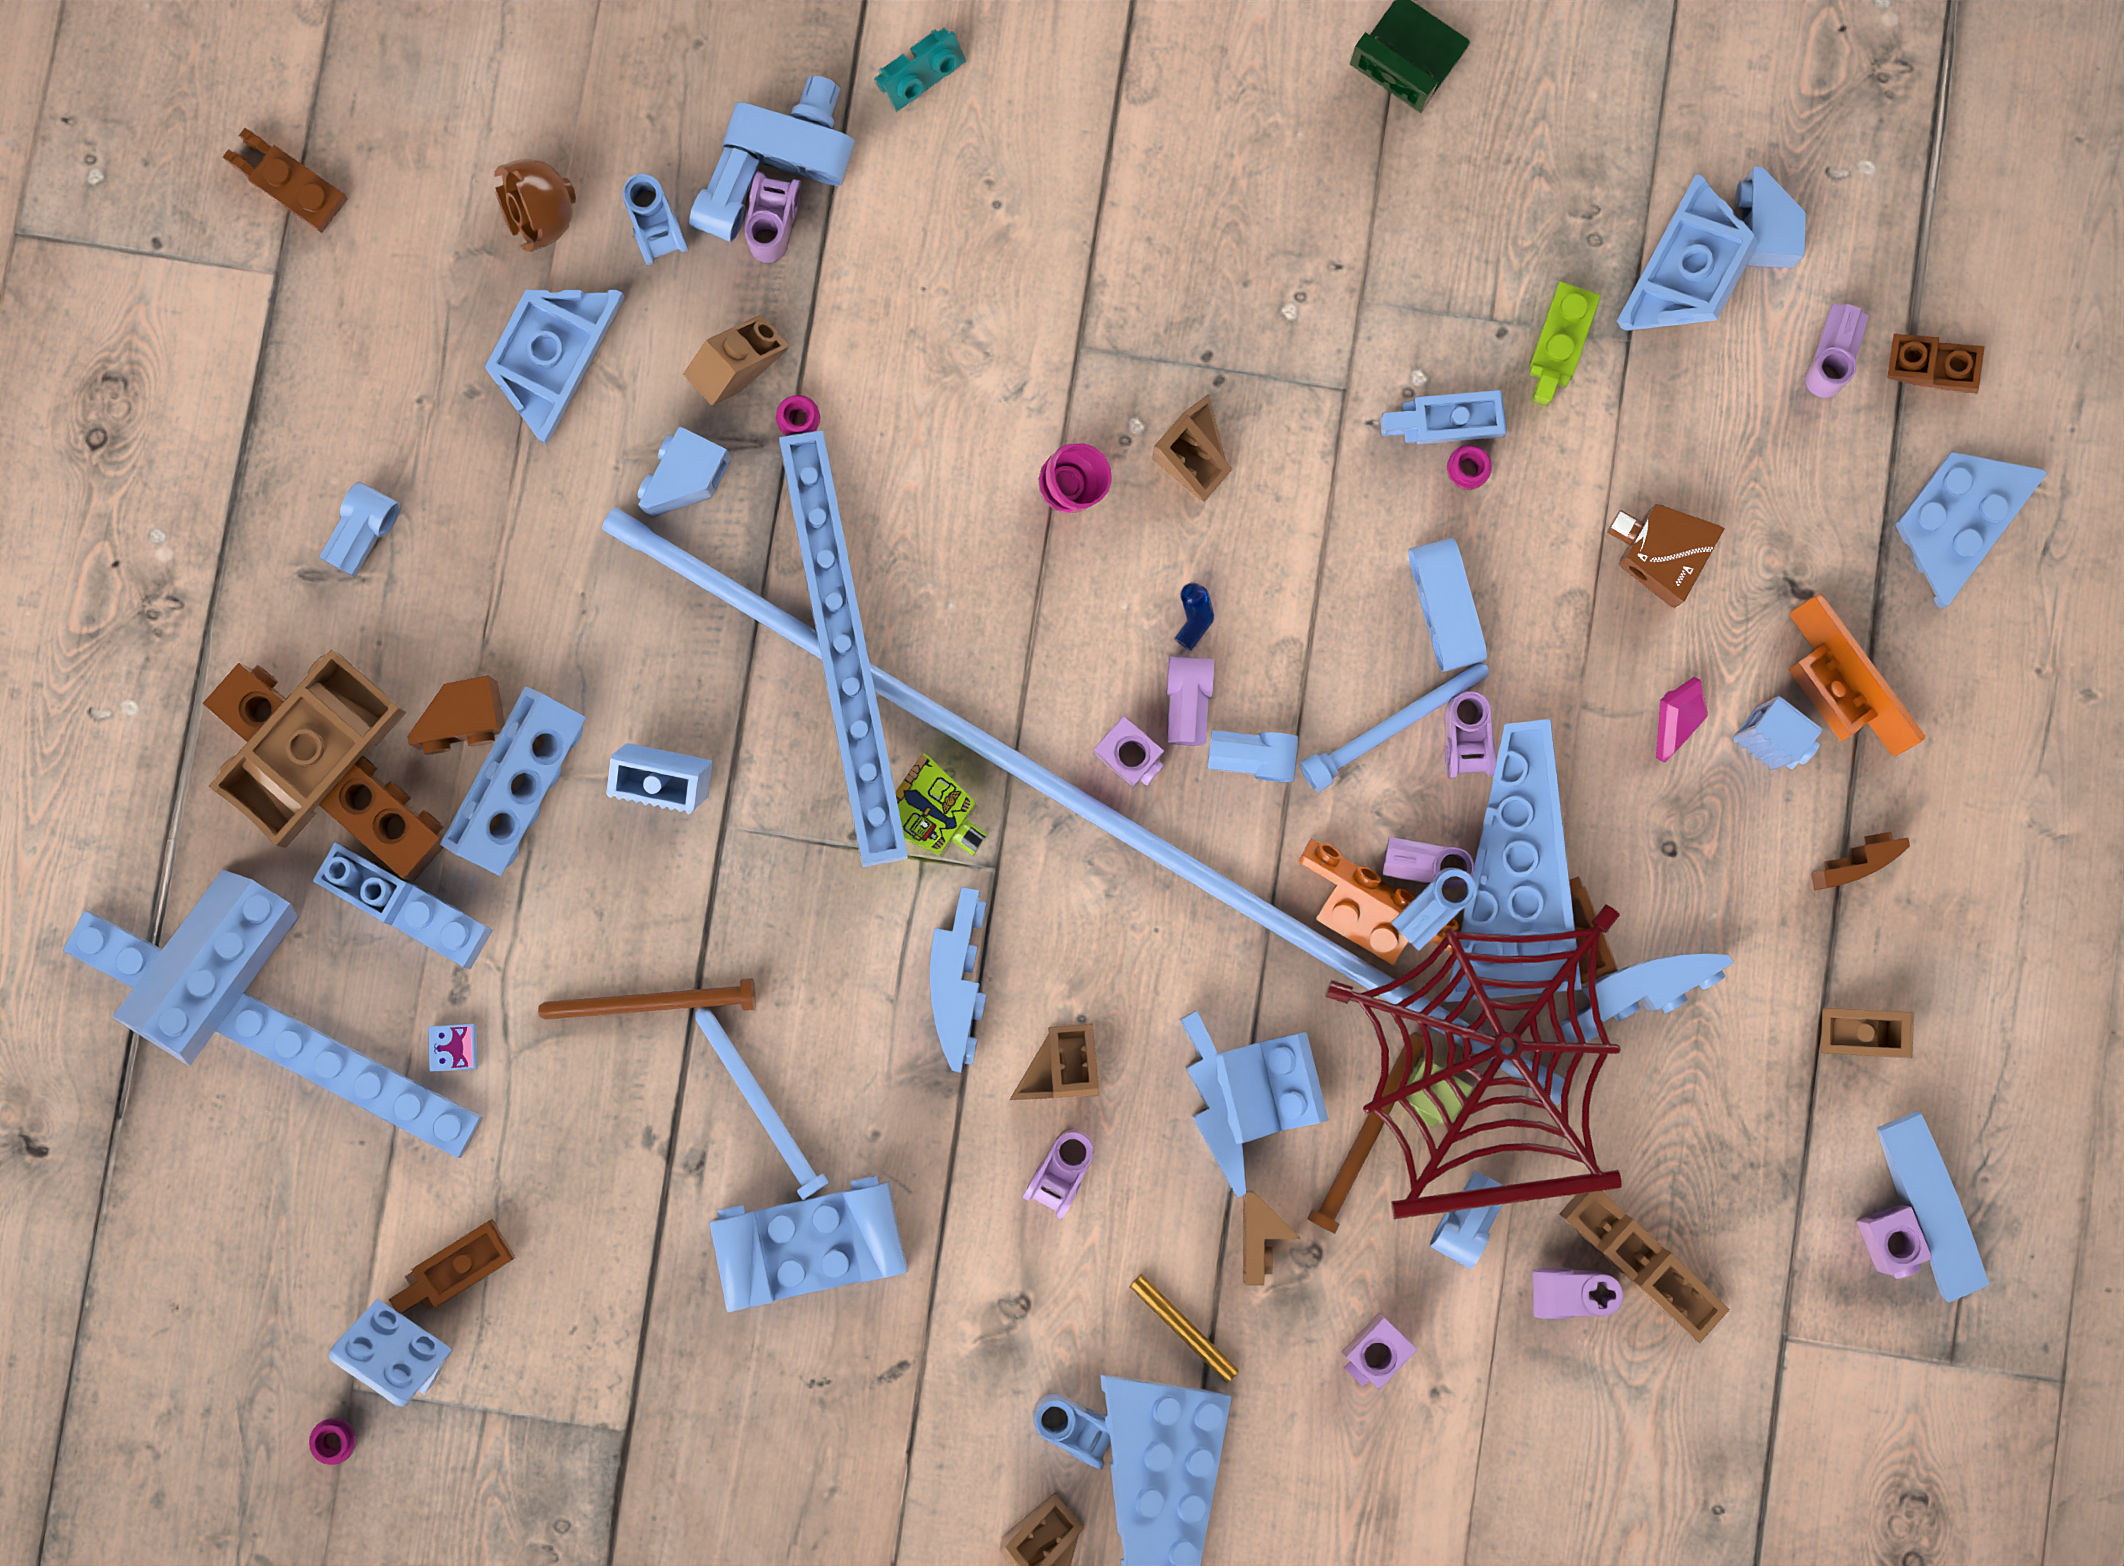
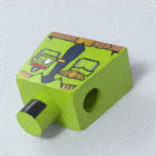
M923 752L895 792L904 839L941 857L952 842L974 856L988 836V833L968 820L977 804L946 772Z

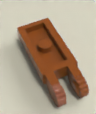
M244 128L239 137L247 146L257 150L265 157L256 168L246 162V159L237 152L227 150L222 156L223 159L247 176L248 180L255 187L322 233L348 198L275 145L271 147L259 136Z

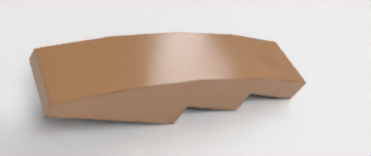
M1603 1191L1576 1194L1559 1213L1601 1255L1698 1343L1703 1341L1730 1310L1671 1252L1663 1248L1632 1217L1625 1214Z

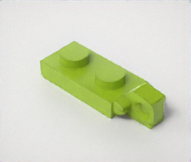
M1561 281L1558 282L1529 363V367H1531L1529 375L1538 378L1531 398L1532 402L1547 407L1549 402L1552 401L1557 385L1565 388L1568 386L1569 381L1574 376L1601 295Z

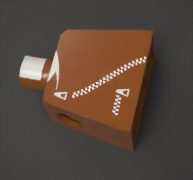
M1655 504L1646 513L1642 521L1619 510L1607 533L1628 544L1619 562L1621 568L1666 604L1676 608L1685 602L1725 528L1675 509Z

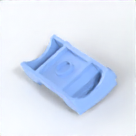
M871 1176L850 1181L852 1188L850 1190L746 1213L743 1205L717 1210L718 1219L710 1221L709 1225L727 1312L852 1283H863L907 1273L908 1266L898 1230L890 1181L878 1183L877 1176Z

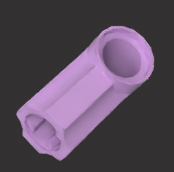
M1832 304L1830 306L1813 362L1805 373V383L1812 394L1822 398L1833 397L1854 376L1856 372V356L1869 317L1861 308L1849 304ZM1827 365L1834 368L1838 373L1839 379L1827 377L1823 372L1822 366Z
M1169 656L1167 696H1170L1167 722V743L1184 746L1206 745L1208 698H1212L1214 659Z
M1389 837L1382 875L1430 884L1437 873L1440 872V864L1444 857L1455 856L1459 858L1464 865V871L1471 877L1474 872V862L1471 855L1458 847H1443ZM1462 878L1457 881L1446 879L1442 887L1456 889L1465 885V882Z

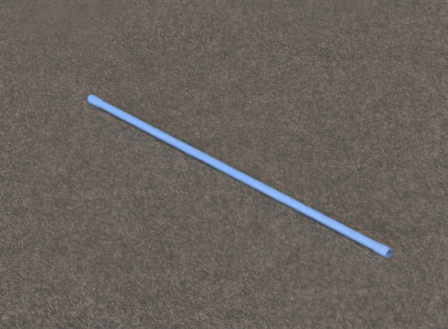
M614 507L609 512L602 525L603 531L633 549L641 550L822 660L815 629L655 534L648 526L617 507ZM869 663L876 693L1368 990L1389 984L1395 980ZM1403 984L1392 991L1378 996L1392 1004H1397L1414 994L1415 991ZM1423 996L1406 1008L1420 1012L1432 1001ZM1438 1006L1429 1016L1444 1020L1450 1012ZM1458 1017L1452 1022L1464 1027L1470 1026V1024ZM1431 1027L1436 1031L1440 1032L1441 1034L1445 1035V1031ZM1453 1034L1454 1041L1464 1047L1462 1036ZM1470 1039L1471 1052L1475 1054L1491 1048L1490 1045ZM1501 1043L1500 1048L1502 1052L1509 1054L1512 1050ZM1521 1056L1532 1072V1061ZM1504 1059L1499 1069L1515 1078L1524 1079L1513 1062ZM1539 1064L1538 1082L1544 1089L1547 1068ZM1553 1073L1550 1099L1558 1106L1561 1103V1093L1565 1079Z

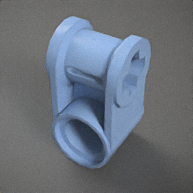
M637 174L629 178L623 188V199L634 226L633 232L647 266L654 264V258L676 250H680L682 253L689 251L674 213L672 214L666 195L657 179L648 174ZM649 190L656 193L654 202L648 207L635 205V199L642 191Z
M1056 1393L1046 1394L1036 1402L1033 1410L1034 1424L1038 1434L1045 1440L1065 1449L1084 1463L1097 1469H1102L1105 1464L1102 1458L1111 1442L1110 1434L1106 1431L1105 1415L1093 1409L1085 1408ZM1050 1407L1062 1408L1067 1413L1065 1422L1058 1428L1045 1426L1041 1418L1046 1409Z

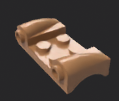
M330 650L312 664L306 678L237 755L229 758L219 768L216 774L217 777L209 787L247 816L276 846L286 848L316 815L313 810L372 744L377 746L407 712L342 655Z

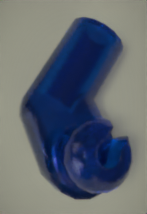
M1195 582L1186 584L1180 591V598L1187 621L1174 637L1177 643L1189 651L1193 650L1215 618L1208 590Z

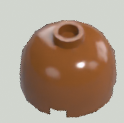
M523 159L498 166L494 177L502 175L503 185L495 188L496 196L512 235H517L521 231L524 239L527 241V243L520 245L523 250L532 252L557 241L569 228L572 219L571 204L576 202L575 191L570 180L566 177L561 178L553 167L537 160Z

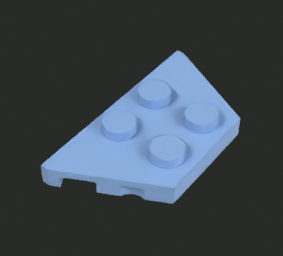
M1696 174L1623 308L1617 320L1621 329L1636 330L1718 320L1759 243L1755 234L1743 221L1738 219L1730 206L1712 190L1702 175Z
M547 290L524 291L485 369L542 444L548 446L625 299L622 292L618 290H608V293H583L582 290H563L559 293H551Z
M1951 452L1943 459L1895 523L1903 542L1912 550V559L1919 573L1924 572L1936 595L1933 600L1939 608H1946L2047 475L2045 471Z

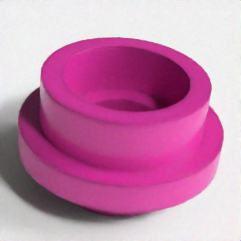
M793 395L784 399L778 406L776 422L780 431L785 436L815 432L820 424V412L812 399L803 395ZM795 412H804L807 418L803 424L794 425L791 423V416Z
M1464 445L1457 448L1447 462V473L1450 480L1459 488L1466 490L1482 486L1488 480L1492 470L1489 455L1482 448L1474 445ZM1465 461L1472 462L1476 467V473L1474 475L1464 474L1461 470V463Z
M328 1418L321 1421L313 1428L309 1437V1448L312 1455L319 1462L326 1465L342 1463L352 1455L356 1446L354 1429L348 1422L340 1418ZM329 1433H336L340 1437L341 1444L338 1449L331 1448L328 1445L327 1436Z

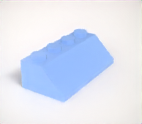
M222 869L112 1017L190 1066L298 919L291 903L252 879Z

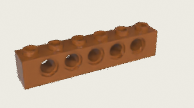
M238 663L202 704L242 739L248 742L267 721L258 723L255 717L257 706L261 702L269 700L272 707L270 718L287 698L274 689L278 681L261 666L256 665L254 669ZM362 755L320 802L319 806L402 879L414 882L444 848L440 845L444 836L439 833L444 826L427 811L423 810L418 814L406 803L411 797L392 781L384 785L373 775L378 768ZM368 787L372 794V800L365 809L358 810L354 804L355 794L359 789ZM401 816L405 821V831L399 838L392 840L387 832L388 823L392 818Z

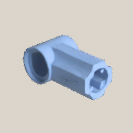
M725 147L707 190L702 189L693 204L689 225L729 242L734 241L743 223L746 210L744 204L752 188L754 176L760 169V161L750 156L747 152L737 148Z
M362 482L355 483L342 502L340 508L341 519L319 558L356 578L378 537L385 536L394 525L400 511V503Z
M1212 730L1207 769L1254 774L1255 778L1261 780L1294 782L1299 737L1275 732H1260L1259 735Z
M1450 867L1441 870L1433 881L1391 923L1420 951L1460 910L1472 903L1476 895L1474 880L1469 874L1459 868ZM1452 876L1461 877L1466 885L1465 894L1457 901L1446 900L1441 891L1444 881Z
M1474 1171L1463 1191L1503 1185ZM1502 1205L1447 1212L1432 1236L1430 1247L1464 1267L1472 1269L1488 1243L1490 1235L1487 1232Z

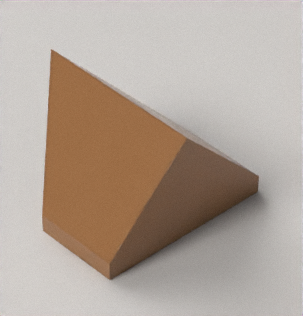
M1209 394L1182 413L1155 444L1152 456L1153 461L1204 502L1232 471V467L1225 458Z
M1093 1024L1048 1027L1049 1034L1010 1100L1099 1095Z
M1054 1493L1001 1538L1000 1551L1012 1566H1071L1078 1536L1084 1530V1527L1058 1495Z

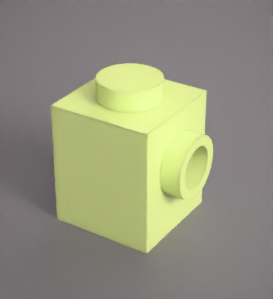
M1425 1058L1418 1060L1411 1072L1407 1085L1422 1079L1425 1069ZM1433 1063L1431 1074L1442 1070V1068ZM1452 1076L1468 1100V1094L1473 1087ZM1443 1080L1429 1086L1443 1103L1451 1122L1455 1120L1463 1107L1448 1083ZM1422 1090L1405 1097L1426 1125L1433 1129L1438 1122L1445 1125L1438 1109Z

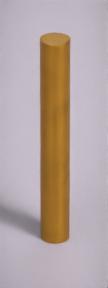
M1142 1274L1131 1283L1129 1287L1221 1379L1228 1383L1236 1376L1239 1370Z

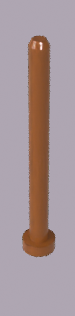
M753 978L741 979L740 986L548 1001L539 1005L538 1013L539 1017L548 1020L741 1004L743 1011L755 1010L756 990Z
M1417 1032L1409 1035L1413 1046L1412 1069L1425 1046L1422 1035ZM1405 1045L1388 1076L1382 1097L1397 1090L1405 1070ZM1395 1102L1381 1109L1389 1115ZM1374 1112L1368 1114L1319 1211L1317 1212L1312 1209L1307 1220L1333 1234L1336 1233L1340 1226L1334 1220L1385 1123Z

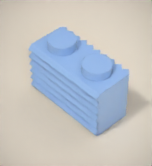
M1778 696L1757 706L1733 736L1734 743H1740L1741 749L1747 748L1748 754L1754 753L1755 759H1762V765L1769 764V770H1776L1784 766L1793 769L1799 762L1802 765L1806 764L1820 747V743L1816 741V738L1823 729Z
M626 743L618 751H615V754H612L606 793L609 798L615 795L618 800L624 797L627 802L633 799L636 804L639 801H642L644 805L650 802L653 807L659 804L662 809L666 806L671 811L677 808L679 812H682L685 809L690 814L708 798L713 762L708 759Z

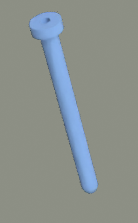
M707 1007L696 1011L695 1020L802 1187L797 1190L801 1199L805 1200L828 1185L829 1182L824 1174L816 1176L712 1011Z

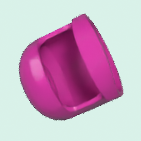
M1084 443L1068 444L1057 449L1041 467L1038 477L1039 491L1044 501L1054 510L1065 514L1079 513L1100 502L1109 492L1112 481L1111 467L1106 457L1097 448Z

